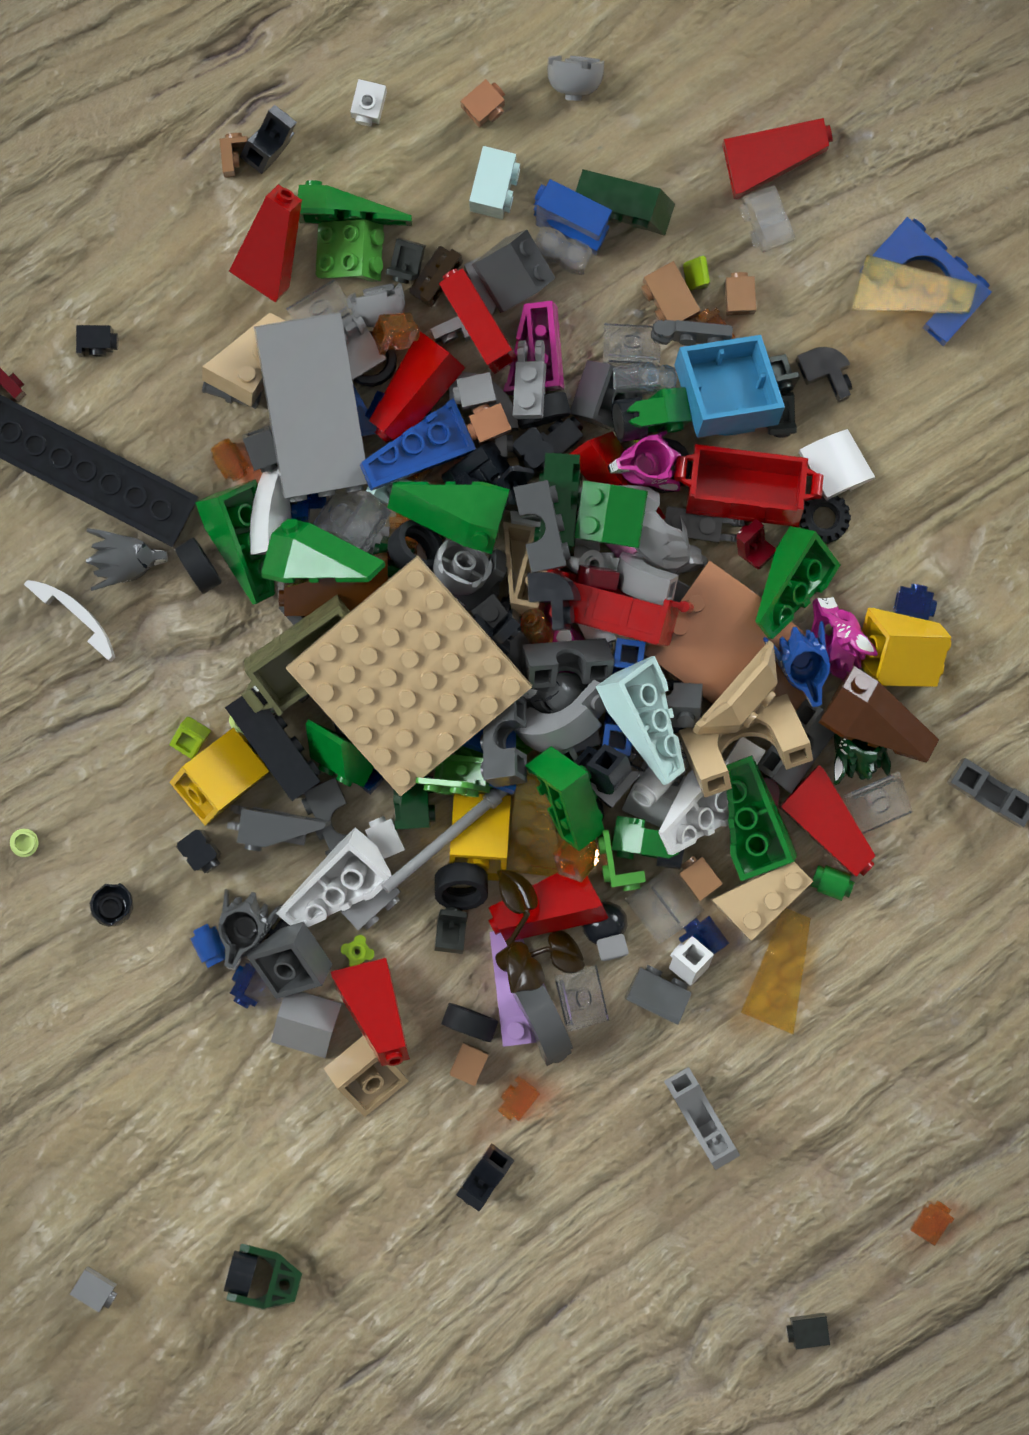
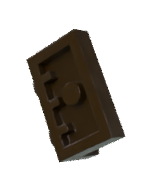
M439 246L409 289L410 294L432 308L443 292L439 282L443 281L442 277L449 271L459 269L463 263L462 255L454 249L448 251L444 247Z

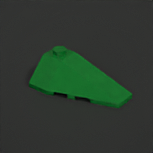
M308 180L305 182V185H299L298 198L302 200L299 223L320 224L321 222L365 219L387 226H412V215L334 187L322 185V181Z
M256 479L214 493L195 502L206 532L253 605L275 595L274 580L262 578L261 574L266 554L251 555L250 549L251 513L258 486Z
M393 482L387 508L462 546L492 554L499 535L510 489L485 482H472L471 485H456V482H446L445 485H430L428 482Z
M288 518L271 534L261 574L262 578L283 583H294L295 578H308L310 583H319L320 579L335 578L336 582H369L385 567V562L311 523Z
M790 526L776 548L755 620L756 624L769 639H773L793 620L794 613L801 607L806 608L811 603L810 598L816 592L822 593L828 587L841 566L816 531Z
M753 755L727 764L726 767L729 771L732 789L727 790L730 855L740 880L743 881L794 862L798 855Z

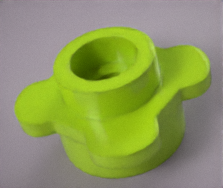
M357 935L352 942L341 946V953L347 956L350 966L361 964L365 960H371L374 957V950L370 949L365 943L366 938L363 935ZM359 949L360 954H355V950Z

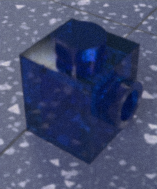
M911 584L910 588L900 586L897 588L893 612L929 620V616L934 617L937 600H933L934 593L928 592L927 586Z

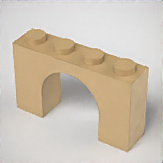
M787 694L775 697L766 708L761 705L755 712L758 714V717L749 728L743 726L738 732L697 735L693 732L694 728L679 730L683 750L704 798L732 789L729 771L722 758V753L730 743L739 738L757 736L770 741L776 747L786 770L813 761L810 741Z

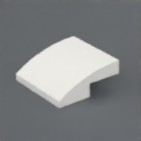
M848 429L827 436L799 450L801 457L808 458V468L824 475L822 495L826 501L847 490L852 491L875 479L873 472Z

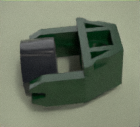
M241 1244L240 1250H235L225 1282L224 1292L228 1293L226 1301L259 1310L294 1304L302 1273L277 1252ZM260 1257L264 1258L272 1266L273 1274L267 1294L252 1299L248 1298L257 1259ZM287 1281L290 1287L287 1290H282L279 1287V1283Z

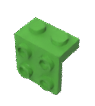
M365 219L321 222L318 225L316 276L321 279L357 277L370 282L381 281L384 225Z
M450 755L435 768L434 779L416 777V783L424 785L423 790L438 794L453 795L454 793L468 797H479V792L490 793L489 783L483 780L481 774L483 757Z
M603 830L602 837H598L597 842L599 854H605L607 865L602 866L604 883L610 882V888L622 886L623 891L641 889L640 883L646 882L644 871L616 875L609 830Z

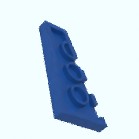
M452 398L437 411L432 412L424 420L409 428L394 441L389 442L362 461L360 467L370 490L373 491L468 455L476 450L457 404L454 398Z

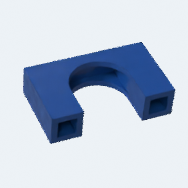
M551 179L547 186L541 184L534 198L536 200L534 203L536 226L597 255L609 232L610 226L607 223L612 215V210Z
M906 217L862 266L859 272L881 290L894 274L909 262L923 260L938 266L947 279L948 294L944 304L927 321L923 329L944 346L992 291L988 289L990 285L984 278L979 275L975 277L967 270L969 266L960 257L956 256L953 258L946 251L948 248L940 239L936 237L932 239L925 233L926 228L917 219L911 220Z
M617 638L613 654L614 665L612 674L644 659L646 642ZM606 710L601 747L606 744L629 758L632 743L619 726L614 725L613 718Z

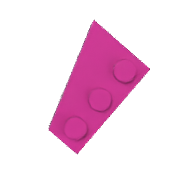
M553 301L524 304L514 352L517 355L519 341H526L528 346L527 361H535L536 341L543 340L545 345L544 362L546 364L545 392L565 390L558 307ZM518 360L510 364L507 383H505L503 390L508 395H514L515 369Z

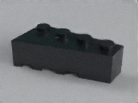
M254 687L251 688L263 705L268 703L260 691H256ZM242 695L225 707L291 801L320 782L318 775L321 771L312 759L307 761L301 753L305 749L297 737L293 736L290 738L285 731L288 725L281 715L278 716L277 713L274 715L270 709L260 710L255 713Z

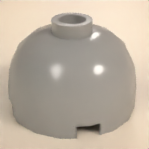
M562 56L548 57L547 66L548 79L551 86L557 92L565 94L566 100L581 101L582 95L591 94L598 89L602 82L605 62L600 61V59L582 56H570V58H565V61H562Z
M392 283L364 289V295L358 298L356 293L347 296L352 314L356 318L361 316L366 327H375L376 332L392 328L391 323L401 317L405 308V297L401 283H398L395 288Z
M444 541L434 559L433 571L436 577L451 594L462 596L478 591L491 574V559L488 561L485 555L486 552L462 546L454 541Z

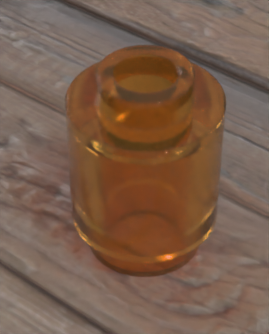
M230 438L224 439L210 449L213 454L211 458L225 480L232 479L233 482H236L248 474L246 469L250 465L235 442L232 443Z
M529 609L521 615V632L531 644L550 643L553 641L555 631L552 629L551 622L541 610Z

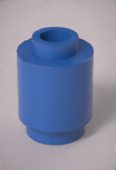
M206 924L193 931L195 936L190 938L201 962H205L207 968L225 960V947L216 926L210 928Z

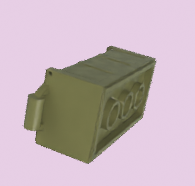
M338 594L244 659L245 673L251 681L241 695L255 713L260 710L273 708L277 715L280 716L284 713L285 709L308 694L288 672L286 666L350 613V610ZM256 686L268 703L263 705L251 688Z

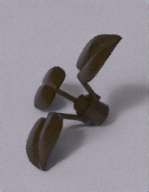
M510 870L497 871L499 891L504 904L514 913H523V917L513 934L505 941L507 946L495 956L499 968L508 974L510 992L533 991L543 985V969L540 963L532 957L545 952L551 953V962L558 970L570 974L581 971L585 966L582 953L575 940L564 931L552 932L548 936L549 946L530 953L525 943L515 942L516 937L530 916L529 910H533L538 906L537 895L531 883L522 875Z

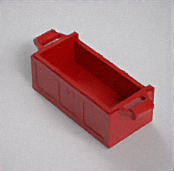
M695 444L693 454L677 457L674 480L689 486L686 513L752 522L757 519L761 523L799 527L804 509V501L820 499L822 497L824 475L808 468V458ZM687 461H691L692 465L690 479H685ZM807 476H812L811 494H805Z
M561 568L547 571L564 575L577 586L581 601H570V606L574 608V623L651 644L670 646L679 610L683 613H691L694 609L693 604L687 601L677 602L665 599L662 606L634 598L618 588L617 591H611L576 583V574L564 572ZM552 607L550 608V612H549V615H550L551 617H552Z

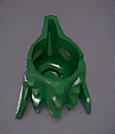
M836 733L834 734L836 752L834 762L835 785L840 784L845 774L849 778H853L856 772L861 780L865 778L870 780L872 774L877 772L878 768H882L886 775L890 774L891 761L887 748L881 746L874 748L868 746V742L858 739L851 741L840 737Z

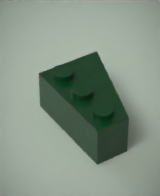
M582 169L575 191L611 209L612 215L609 221L615 223L623 222L664 236L666 235L675 207V203L661 188Z
M545 452L544 473H540L539 481L548 480L550 486H556L559 502L554 503L556 515H562L565 531L560 532L562 543H568L570 556H574L581 480L580 455ZM542 518L540 527H535L534 542L540 540L545 533L546 527Z
M426 775V776L423 777V778L433 779V776H427V775ZM417 783L401 797L393 789L395 830L431 828L430 822H436L435 804L429 805L428 793L434 792L423 790L424 785Z

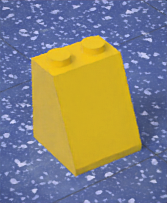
M868 608L862 632L874 645L878 655H866L865 660L861 659V667L864 671L883 686L937 687L940 676L944 672L947 651L951 648L952 637L945 628L937 622L876 608Z
M233 727L183 765L169 783L206 826L260 782L269 770L260 756L255 754L249 747L247 738Z
M454 794L452 825L481 802L484 794H479V797ZM504 796L502 803L494 809L490 808L450 842L449 864L455 862L476 864L486 871L488 880L499 881L497 871L506 870L511 796Z

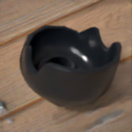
M121 883L104 884L92 895L89 903L92 917L99 924L108 927L119 926L130 918L133 910L132 895Z
M609 901L601 902L608 919L582 925L583 932L589 941L597 944L599 939L618 934L624 935L628 926L627 915L619 905Z

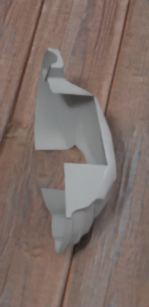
M617 485L648 491L640 546L635 549L652 567L679 575L684 572L697 571L707 565V558L701 554V549L689 544L687 528L682 518L681 531L668 525L656 512L660 505V494L649 487Z

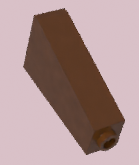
M387 553L373 555L383 560L385 567L369 582H336L335 578L320 579L319 583H310L308 578H295L294 583H284V590H279L278 594L279 607H284V616H307L338 594L351 612L388 581Z

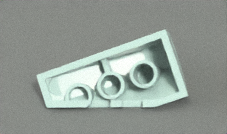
M655 656L646 658L612 674L596 686L609 715L663 785H667L685 771L679 738L673 734L670 719L674 718L673 709H668L665 692L669 691L667 681Z

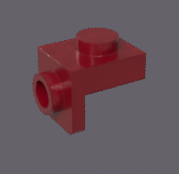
M0 368V384L19 402L26 395L21 389L25 384L14 373L8 376Z
M755 519L752 523L743 526L739 530L736 537L738 555L757 570L761 569L774 556L776 548L765 540L764 525Z

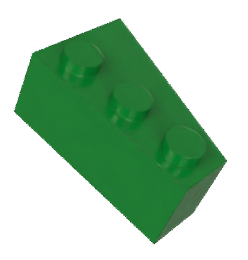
M552 746L525 765L528 773L536 775L540 783L536 789L539 795H546L551 805L547 810L563 840L580 851L603 834V830H605L602 823L603 815L598 809L597 795L592 789L590 782L591 774L586 767L577 765Z

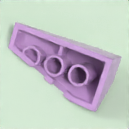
M494 931L490 932L503 1047L536 1043V1038L526 1017L510 992L508 974L501 970L496 963V954L504 949L507 944L501 933L495 935ZM523 939L515 940V942L524 943Z

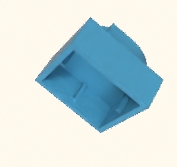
M761 335L680 347L674 366L681 387H686L692 423L697 438L755 432L756 428L779 424L785 406Z

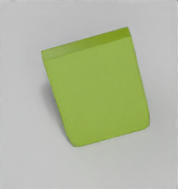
M705 255L683 264L685 281L689 290L703 289L709 286L710 279Z
M188 716L180 724L169 745L190 759H193L208 738L211 730Z

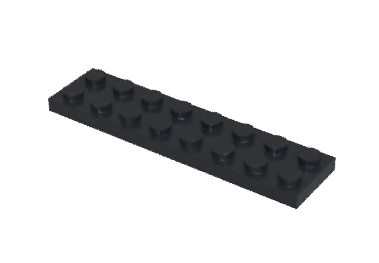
M0 395V459L174 548L196 506L195 502L199 500L198 496Z

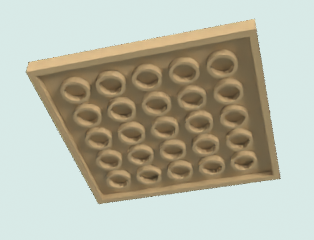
M418 555L286 666L288 672L400 797L416 784V777H425L532 688V684Z

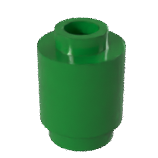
M818 865L811 887L816 888V892L842 901L844 896L849 898L855 882L850 880L851 874L828 865L825 867Z

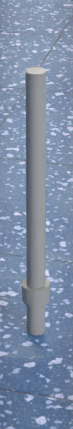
M490 789V793L482 796L483 800L386 880L381 885L382 888L389 894L490 808L494 809L502 803V798L508 793L499 789Z

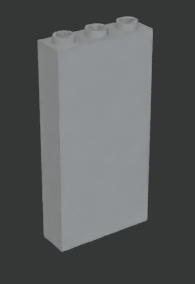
M337 312L254 326L283 497L290 498L291 502L306 500L307 494L318 493L319 497L335 495V490L346 488L347 492L363 490V485L368 484L360 467L361 462L365 460V453L341 313Z

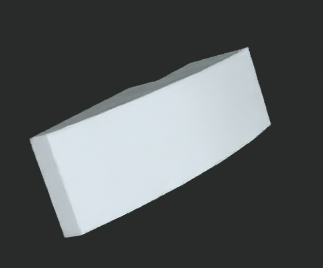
M278 467L263 472L257 486L250 522L251 555L266 554L271 534L288 518L292 519L290 498L283 497Z

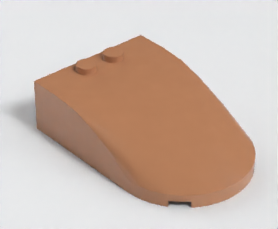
M709 561L681 600L691 602L694 609L691 613H683L679 610L670 646L650 644L644 652V658L655 656L661 670L674 680H678L681 683L703 684V700L712 706L765 646L763 638L767 636L755 622L762 598ZM790 622L773 639H769L779 651V638L783 636L788 642L792 628L797 627L793 622ZM797 627L799 631L805 636L806 633L802 631L799 627ZM775 661L778 682L773 691L777 694L775 697L787 694L795 711H797L805 700L806 695L802 690H798L788 682Z

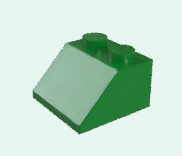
M583 481L575 538L639 548L648 491Z
M308 719L306 731L310 758L320 763L319 770L331 776L334 773L338 774L336 780L351 787L352 783H355L364 788L374 766L348 738H344L338 733Z

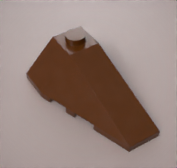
M855 666L840 682L818 722L844 739L851 741L858 739L868 742V746L874 748L878 746L893 750L895 754L925 763L930 759L939 741L879 681Z

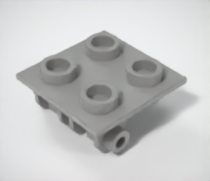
M352 314L342 320L352 380L387 359L370 334L361 316L356 318Z

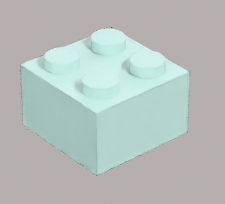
M483 146L469 200L471 212L503 219L504 212L510 213L514 197V191L510 190L511 185H517L520 174V163H516V154Z

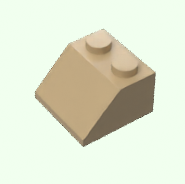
M364 1035L323 1068L336 1088L364 1117L409 1082L397 1066H381Z

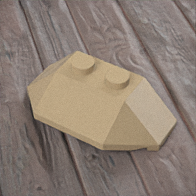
M770 640L700 718L693 729L694 733L697 735L735 733L743 726L749 728L758 717V714L755 713L761 705L766 708L777 695L773 691L778 682L774 644Z

